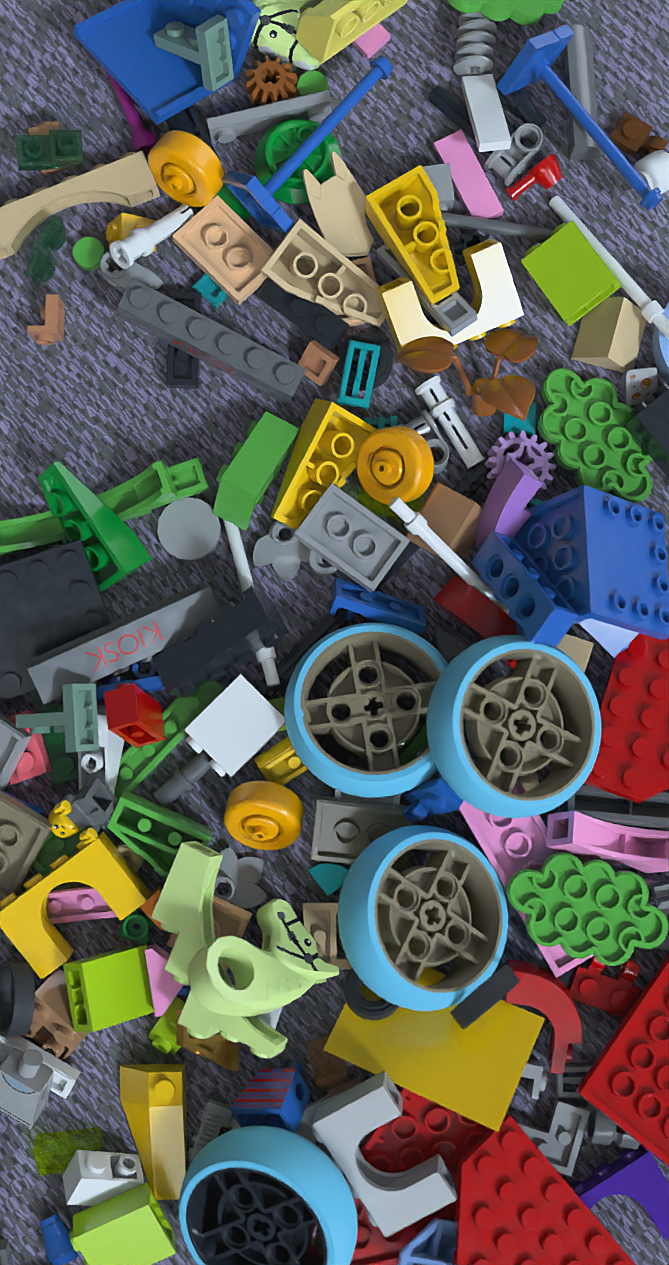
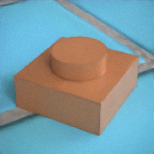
M313 340L309 342L298 365L306 369L304 375L319 386L326 384L340 358L319 342Z

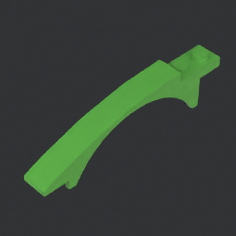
M197 457L169 468L162 461L151 464L146 470L129 481L96 495V497L124 522L150 513L152 509L207 491L210 487L201 460ZM51 511L31 516L0 521V559L61 542L60 534L64 530L59 518L54 516Z

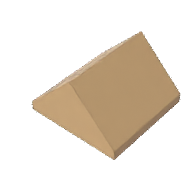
M625 297L606 298L582 317L571 359L621 373L634 369L647 322L641 314L642 310Z

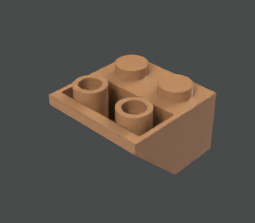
M58 967L35 992L33 1019L30 1029L25 1036L31 1037L43 1050L64 1062L89 1032H74L65 974Z

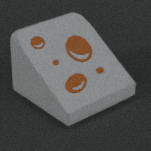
M657 367L631 369L623 373L621 378L626 405L638 406L644 400L647 404H650L655 400L652 394L657 391Z

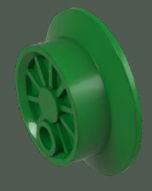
M289 119L274 125L263 135L257 145L254 160L257 178L263 186L320 125L319 123L308 119ZM331 132L273 194L275 199L293 205L310 203L302 176V170L307 169L320 184L334 176L330 153L336 152L341 159L342 157L339 145Z

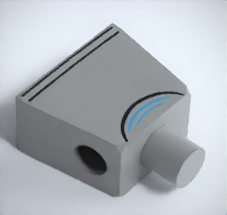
M14 1048L0 1064V1112L31 1129L47 1104L54 1071L42 1063L43 1056L39 1051L28 1049L23 1052L18 1048Z

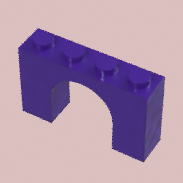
M641 1144L638 1149H623L620 1153V1158L611 1164L605 1162L598 1165L592 1171L593 1175L583 1182L576 1180L569 1184L589 1210L599 1200L610 1195H625L637 1200L645 1208L664 1240L669 1238V1182L650 1152Z

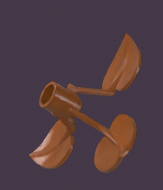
M502 329L491 333L485 340L486 351L497 356L491 379L486 377L479 378L472 386L468 381L459 357L456 354H452L454 350L453 343L441 337L428 336L410 342L398 353L396 363L405 364L411 369L420 372L438 373L447 369L452 361L464 384L465 395L471 396V410L475 415L481 417L491 416L498 409L525 421L529 408L535 398V385L529 379L518 375H506L501 379L497 377L503 359L512 363H521L532 357L538 346V338L533 333L529 334L526 331L517 329Z

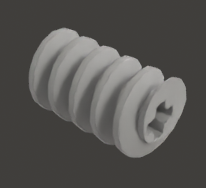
M460 11L454 72L461 77L481 75L483 72L493 68V61L490 58L494 56L492 46L496 42V37L493 35L497 32L496 21L487 18L480 11L476 13Z

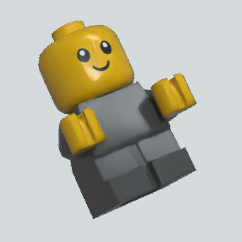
M97 777L84 785L75 795H65L62 801L54 806L48 817L49 822L53 825L51 830L56 836L61 838H69L84 830L80 833L79 838L81 840L85 839L84 844H89L97 839L100 824L109 819L119 800Z

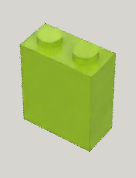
M573 220L568 224L562 223L552 231L551 237L543 244L538 243L532 246L526 252V257L521 260L527 271L569 327L621 288L618 280Z
M147 945L126 946L63 964L74 1032H95L155 1012L145 954Z
M147 1182L73 1215V1231L70 1232V1241L74 1250L82 1253L85 1265H151L176 1254L174 1230Z

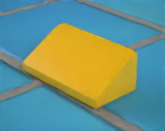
M289 736L254 758L267 781L282 786L308 770L296 754Z

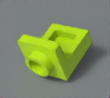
M178 997L173 999L148 1035L153 1040V1046L165 1054L169 1052L175 1055L181 1047L176 1044L177 1010L183 1009L185 1003Z

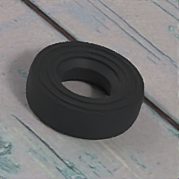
M359 333L349 337L343 342L337 353L340 359L336 367L340 378L342 379L349 340L379 345L381 349L372 390L380 387L386 382L392 371L393 356L389 346L383 339L370 333ZM355 349L353 357L356 353L360 352L361 350ZM351 365L348 386L351 388L354 386L356 370L353 365ZM369 373L362 374L359 391L366 390Z
M353 968L350 969L344 982V997L349 1008L357 1016L366 1020H382L392 1015L399 1006L383 998L379 1001H369L364 998L360 989L363 981Z

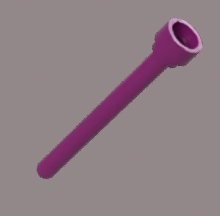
M106 71L133 132L131 136L133 150L135 153L143 151L144 155L148 156L157 140L152 132L144 128L129 94Z

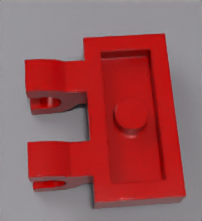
M594 956L588 959L586 967L577 965L568 987L573 999L625 1018L635 1004L640 992V988L632 984L641 967L637 964V961L629 958L621 964L617 978L601 973L605 964L598 961Z

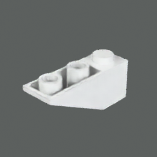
M97 705L99 750L78 752L79 790L98 777L114 795L124 740L108 730L105 705Z

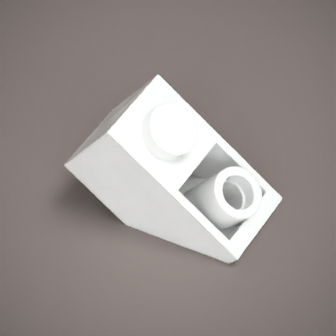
M77 1150L63 1174L67 1205L94 1206L143 1184L144 1178L139 1154Z

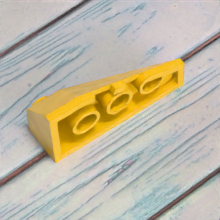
M419 165L367 195L365 198V213L429 303L434 305L458 291L460 287L446 236V227L442 219L437 190L422 166Z
M315 398L300 428L271 517L297 531L331 484L340 489L347 482L345 479L356 468L357 454L362 442L369 434L378 429L331 401Z
M186 1063L120 1065V1100L149 1186L157 1200H179L182 1183L187 1173Z

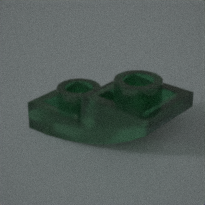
M49 129L48 135H16L18 171L56 169L84 162L81 130Z
M54 214L40 231L28 260L26 274L37 287L42 281L47 282L55 273V266L58 263L51 252L59 250L64 245L67 238L66 235L68 234L63 221Z

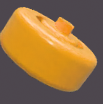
M180 130L169 131L159 139L149 152L148 166L155 182L169 197L181 204L194 208L206 206L223 186L221 179L224 177V170L219 158L204 141L193 134Z
M392 426L378 429L365 438L357 454L356 469L363 489L371 498L379 503L388 505L394 497L398 496L406 503L420 497L429 487L434 473V460L428 443L417 431L405 426Z
M250 781L237 786L230 793L224 813V825L228 833L245 846L258 850H279L292 845L298 839L304 818V807L299 797L293 791L280 784L269 781Z

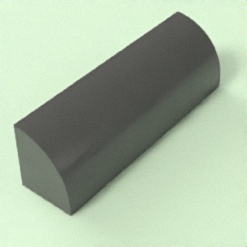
M567 24L575 34L561 52L563 83L599 125L592 34L584 26ZM565 107L569 161L600 159L601 149Z

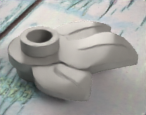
M276 520L271 525L269 534L261 537L255 544L253 562L255 566H264L272 563L277 575L285 582H288L297 574L301 561L309 562L311 549L293 537L296 530ZM282 529H288L291 532V537L283 540L279 537V532Z
M231 847L221 851L220 853L223 854L215 880L214 896L233 903L242 909L252 908L261 904L267 898V895L255 883L262 874L264 860L251 856L238 860ZM222 882L229 886V892L224 895L217 891L218 884Z

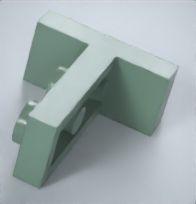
M217 14L195 29L184 25L182 22L174 21L166 24L165 28L153 34L156 47L201 65L204 89L214 92L234 79L226 17Z
M96 683L62 685L64 712L15 715L16 728H30V734L50 733V726H54V733L65 732L66 752L99 750Z

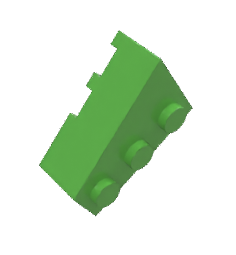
M127 790L120 797L107 826L137 855L140 854L148 861L158 874L163 875L166 879L181 843L197 841L208 847L214 833V829Z

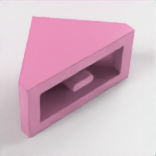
M153 944L145 949L155 1017L164 1014L183 987V984L175 981L174 975L164 970L170 954L158 945Z

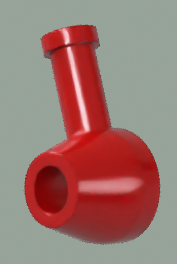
M553 153L550 154L512 186L506 187L504 190L508 197L514 202L518 199L519 195L535 183L546 190L563 178L557 158Z

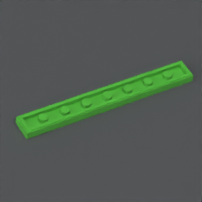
M207 681L199 686L197 693L186 698L177 697L164 710L162 715L166 740L139 748L131 745L121 755L114 796L118 800L125 790L132 793L188 734L185 729L225 690L217 681ZM51 830L33 866L43 876L52 870L50 864L59 856L66 853L70 857L78 849L76 844L81 841L79 835L84 830L69 838L58 837Z

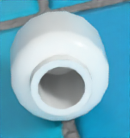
M657 150L635 163V170L652 190L658 187L661 190L660 194L669 190V153Z

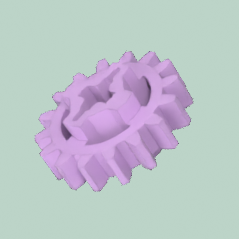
M511 431L506 435L505 439L499 437L494 443L495 446H492L487 454L490 458L485 462V466L492 468V470L488 473L487 478L497 479L508 460L513 458L528 466L538 476L543 484L536 493L541 494L547 488L546 485H549L554 478L551 473L556 469V465L549 463L554 454L545 453L544 449L547 443L537 444L536 434L528 439L526 438L525 431H521L516 438L515 434ZM513 448L512 453L503 455L505 450Z

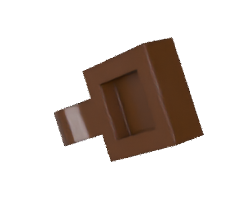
M625 112L610 136V140L616 147L634 158L639 150L649 155L657 150L665 151V147L668 144L665 139L659 136H650L653 127L628 112Z

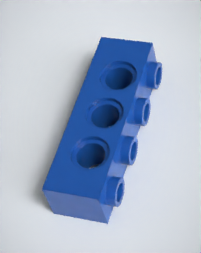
M491 531L471 561L479 571V578L489 584L494 591L493 596L509 610V617L520 624L525 631L524 636L530 642L557 647L579 614L515 538Z

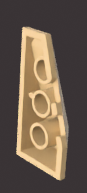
M301 219L297 220L295 225L283 236L260 270L288 293L377 327L385 320L375 288L380 285Z

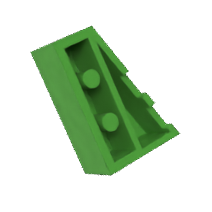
M265 411L259 422L253 420L246 433L247 440L245 443L239 442L231 456L233 461L230 465L224 464L218 473L216 481L220 484L213 514L246 531L251 523L250 519L257 504L261 506L265 498L264 492L271 481L276 479L295 445L299 428Z

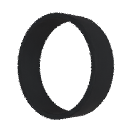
M25 960L3 961L0 964V1035L23 1036L29 1031L34 1014L35 987L32 969Z
M505 965L463 999L450 1014L464 1030L510 992L520 982V979L508 965Z

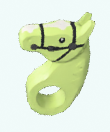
M251 0L261 10L249 46L254 47L264 55L267 54L269 58L276 59L279 55L282 61L290 62V64L311 71L321 65L295 37L300 15L307 8H314L320 4L322 0Z
M272 899L259 908L256 914L257 923L263 937L261 949L232 935L218 938L199 950L190 961L188 981L194 997L206 1010L217 1014L247 1017L271 1012L285 1006L302 996L313 984L327 982L326 978L339 975V967L327 964L318 957L315 939L301 924L290 904L282 899ZM218 961L225 963L230 968L235 979V989L230 988L223 982L218 972Z

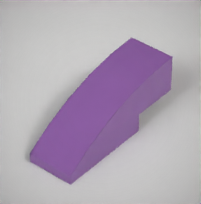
M513 458L508 460L498 475L483 507L475 544L478 549L481 548L491 531L514 538L532 514L526 505L543 483L528 466Z

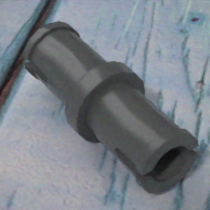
M201 751L182 769L178 767L174 771V776L157 791L153 792L162 806L168 808L186 790L191 791L195 787L194 783L212 768L208 764L212 759L205 751Z

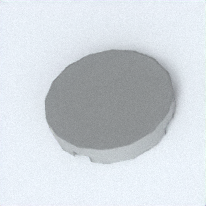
M187 497L172 502L163 510L158 520L157 533L160 543L170 555L184 561H196L205 558L215 550L221 536V524L219 517L213 514V508L210 504L199 498Z

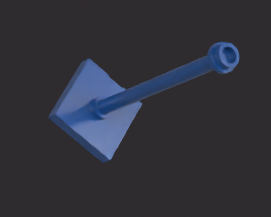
M566 24L545 34L528 39L496 87L505 96L543 79L642 198L639 205L642 208L645 207L648 211L652 210L663 199L660 194L661 190L658 187L653 190L551 69V66L575 33Z
M379 55L369 62L371 69L264 186L253 175L230 170L221 179L260 226L287 233L295 225L274 200L273 194L380 78L383 80L388 79L393 67L384 56Z

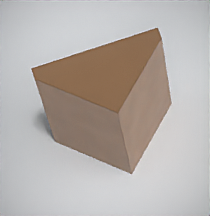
M437 482L419 513L427 520V526L463 560L477 536V529L483 509L473 500ZM409 530L407 531L405 537L410 542L446 563L418 534L413 535Z

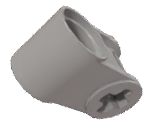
M526 123L518 127L510 136V149L494 150L485 163L487 169L492 168L504 179V184L507 187L511 186L539 154L543 134L541 129L535 124ZM530 139L535 145L525 147L520 141Z
M110 251L103 255L100 267L106 281L123 294L132 278L156 291L163 283L156 274L135 261L130 268H122L120 272L114 270L112 273L110 268L112 266L118 268L119 265L114 261Z
M426 410L420 412L418 418L406 425L402 423L398 425L417 431L426 440L431 451L440 452L443 459L440 462L434 463L433 474L440 473L446 468L449 459V448L440 435L432 417Z

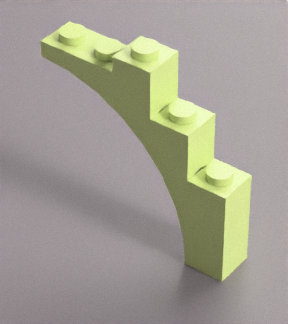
M197 841L181 843L151 918L161 922L160 926L164 930L171 933H179L164 970L173 974L175 981L190 986L188 981L190 961L199 950L216 940L213 921V898L215 880L223 854ZM218 961V972L223 982L230 988L235 989L223 963ZM192 990L177 1022L186 1027V1031L190 1035L201 1039L208 1038L221 1031V1035L224 1038L233 1042L240 1041L250 1046V1051L262 1058H272L281 1053L288 1038L268 1026L258 1015L241 1017L217 1014L206 1010L194 997Z

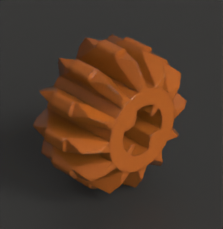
M266 54L264 63L254 59L252 63L253 69L246 72L247 82L245 83V90L247 94H250V101L253 105L260 102L261 106L296 96L297 90L295 85L297 84V75L292 73L290 62L282 64V58L279 55L274 61H270L269 56Z

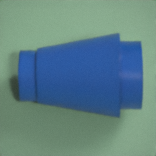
M58 1213L39 1222L48 1263L51 1262L52 1265H65L79 1257L78 1252L74 1250L71 1244L70 1232L59 1218Z

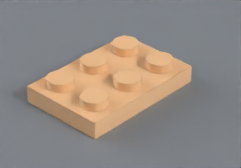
M218 195L172 235L173 242L238 306L268 279L260 270L273 249Z

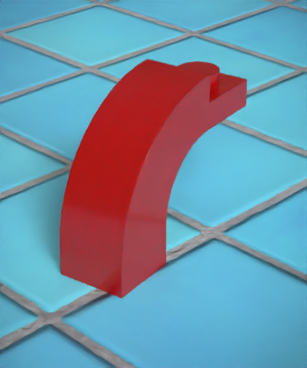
M453 576L433 599L449 617L465 626L481 640L502 635H517L516 622L477 589L456 576ZM502 659L511 670H514L517 661Z
M508 959L507 965L520 979V982L505 995V1002L534 1007L542 1011L552 1023L548 1050L550 1073L564 1074L565 1062L570 1063L572 1059V1043L582 1045V1028L574 999L565 984L549 970L531 962Z

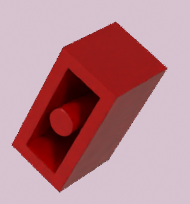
M131 683L120 684L114 690L104 692L108 730L135 748L166 740L162 708L158 701L137 685Z

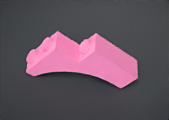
M577 811L548 814L546 843L548 848L558 852H568L581 861L600 859L609 865L625 864L645 873L669 871V831L622 826L601 821Z

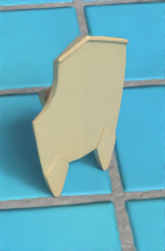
M331 152L330 157L334 176L320 184L307 169L302 170L305 190L323 238L345 257L367 256L374 238L367 227L365 219L366 196L343 160L336 152Z

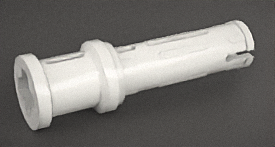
M182 204L145 229L135 228L130 232L129 237L122 241L116 240L112 242L110 252L114 261L121 268L127 269L133 265L134 260L150 255L155 245L177 232L194 217L192 209L190 208L183 213L184 210L188 209V205Z
M437 375L417 387L415 392L417 395L422 396L430 409V416L434 420L438 419L451 443L466 464L467 469H470L485 458L481 455L469 432L455 412V401L453 398L449 399L440 384L441 378ZM432 391H434L435 395L439 399V402H436V400L434 399L433 395L431 394ZM446 413L450 417V421H448L445 417ZM453 426H455L456 429L458 430V432H459V434L461 435L462 439H463L464 442L466 443L468 449H465V448H464V446H463V444L461 443L460 439L458 438V436L456 435L455 431L453 430Z

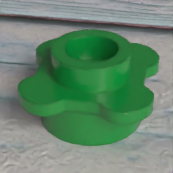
M136 909L126 916L123 925L118 929V933L123 939L128 938L136 941L138 945H145L149 941L148 933L150 928L155 923L148 915L142 914ZM135 923L140 925L139 929L134 928Z

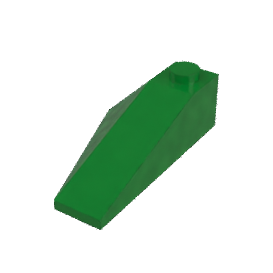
M59 461L54 462L38 477L50 511L59 518L64 530L60 534L63 544L82 539L101 593L151 560L136 534Z

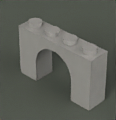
M384 1070L317 1107L312 1130L316 1139L320 1143L324 1142L329 1149L331 1160L347 1177L353 1196L356 1199L360 1198L372 1225L374 1227L378 1226L384 1236L387 1237L455 1201L457 1182L439 1154L401 1173L379 1171L372 1167L362 1156L359 1149V1143L362 1138L372 1130L402 1115L403 1097Z

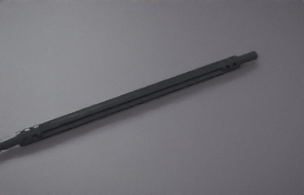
M507 449V450L504 451V453H503L504 456H505L507 453H510V450H509V449ZM490 456L481 465L477 463L452 490L470 498L488 480L487 475L492 468L486 467L485 462ZM409 541L375 588V591H378L420 547ZM338 608L335 615H331L329 612L276 665L280 684L268 687L264 677L254 688L267 701L270 700L291 678L294 669L304 654L316 642L340 629L348 621L345 615L346 609Z

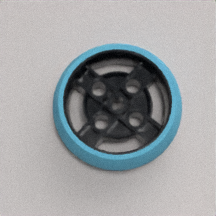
M247 1126L231 1130L207 1144L195 1156L184 1177L179 1198V1219L185 1243L198 1265L350 1264L357 1239V1213L352 1193L336 1164L320 1148L302 1136L271 1126ZM214 1178L223 1190L219 1203L216 1197ZM317 1224L324 1243V1254L322 1255L318 1253L313 1245Z

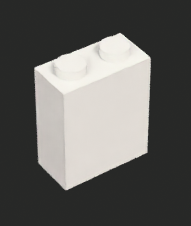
M240 674L185 729L190 735L185 741L198 754L204 750L212 758L208 764L221 777L227 773L232 778L285 725V718Z

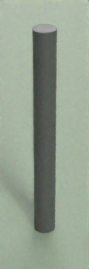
M441 212L445 226L469 230L477 228V231L542 241L548 240L552 233V229Z

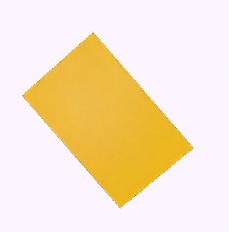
M431 968L423 969L417 984L431 986L446 975ZM364 982L362 983L360 989L364 998L369 1001H379L382 999ZM500 999L463 1030L450 1014L458 1004L433 1011H418L399 1006L389 1017L373 1021L357 1016L345 1003L323 1050L375 1075L385 1070L394 1084L498 1132L545 1018Z

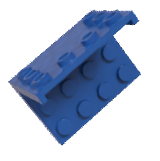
M123 0L74 25L73 35L158 125L214 92L204 89L200 64L156 47L153 34L165 28L166 24L174 21L182 22L184 25L195 29L217 14L226 17L234 79L217 89L219 90L239 77L261 10L251 0Z
M586 485L579 486L528 509L532 514L514 538L579 614L573 624L593 619L664 640L669 638L668 554L666 551L664 514ZM516 622L517 635L524 636L525 631Z

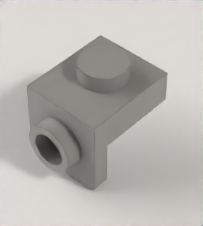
M529 1058L521 1077L529 1078L527 1093L531 1099L538 1100L539 1091H544L546 1087L547 1072L543 1071V1066L539 1060Z

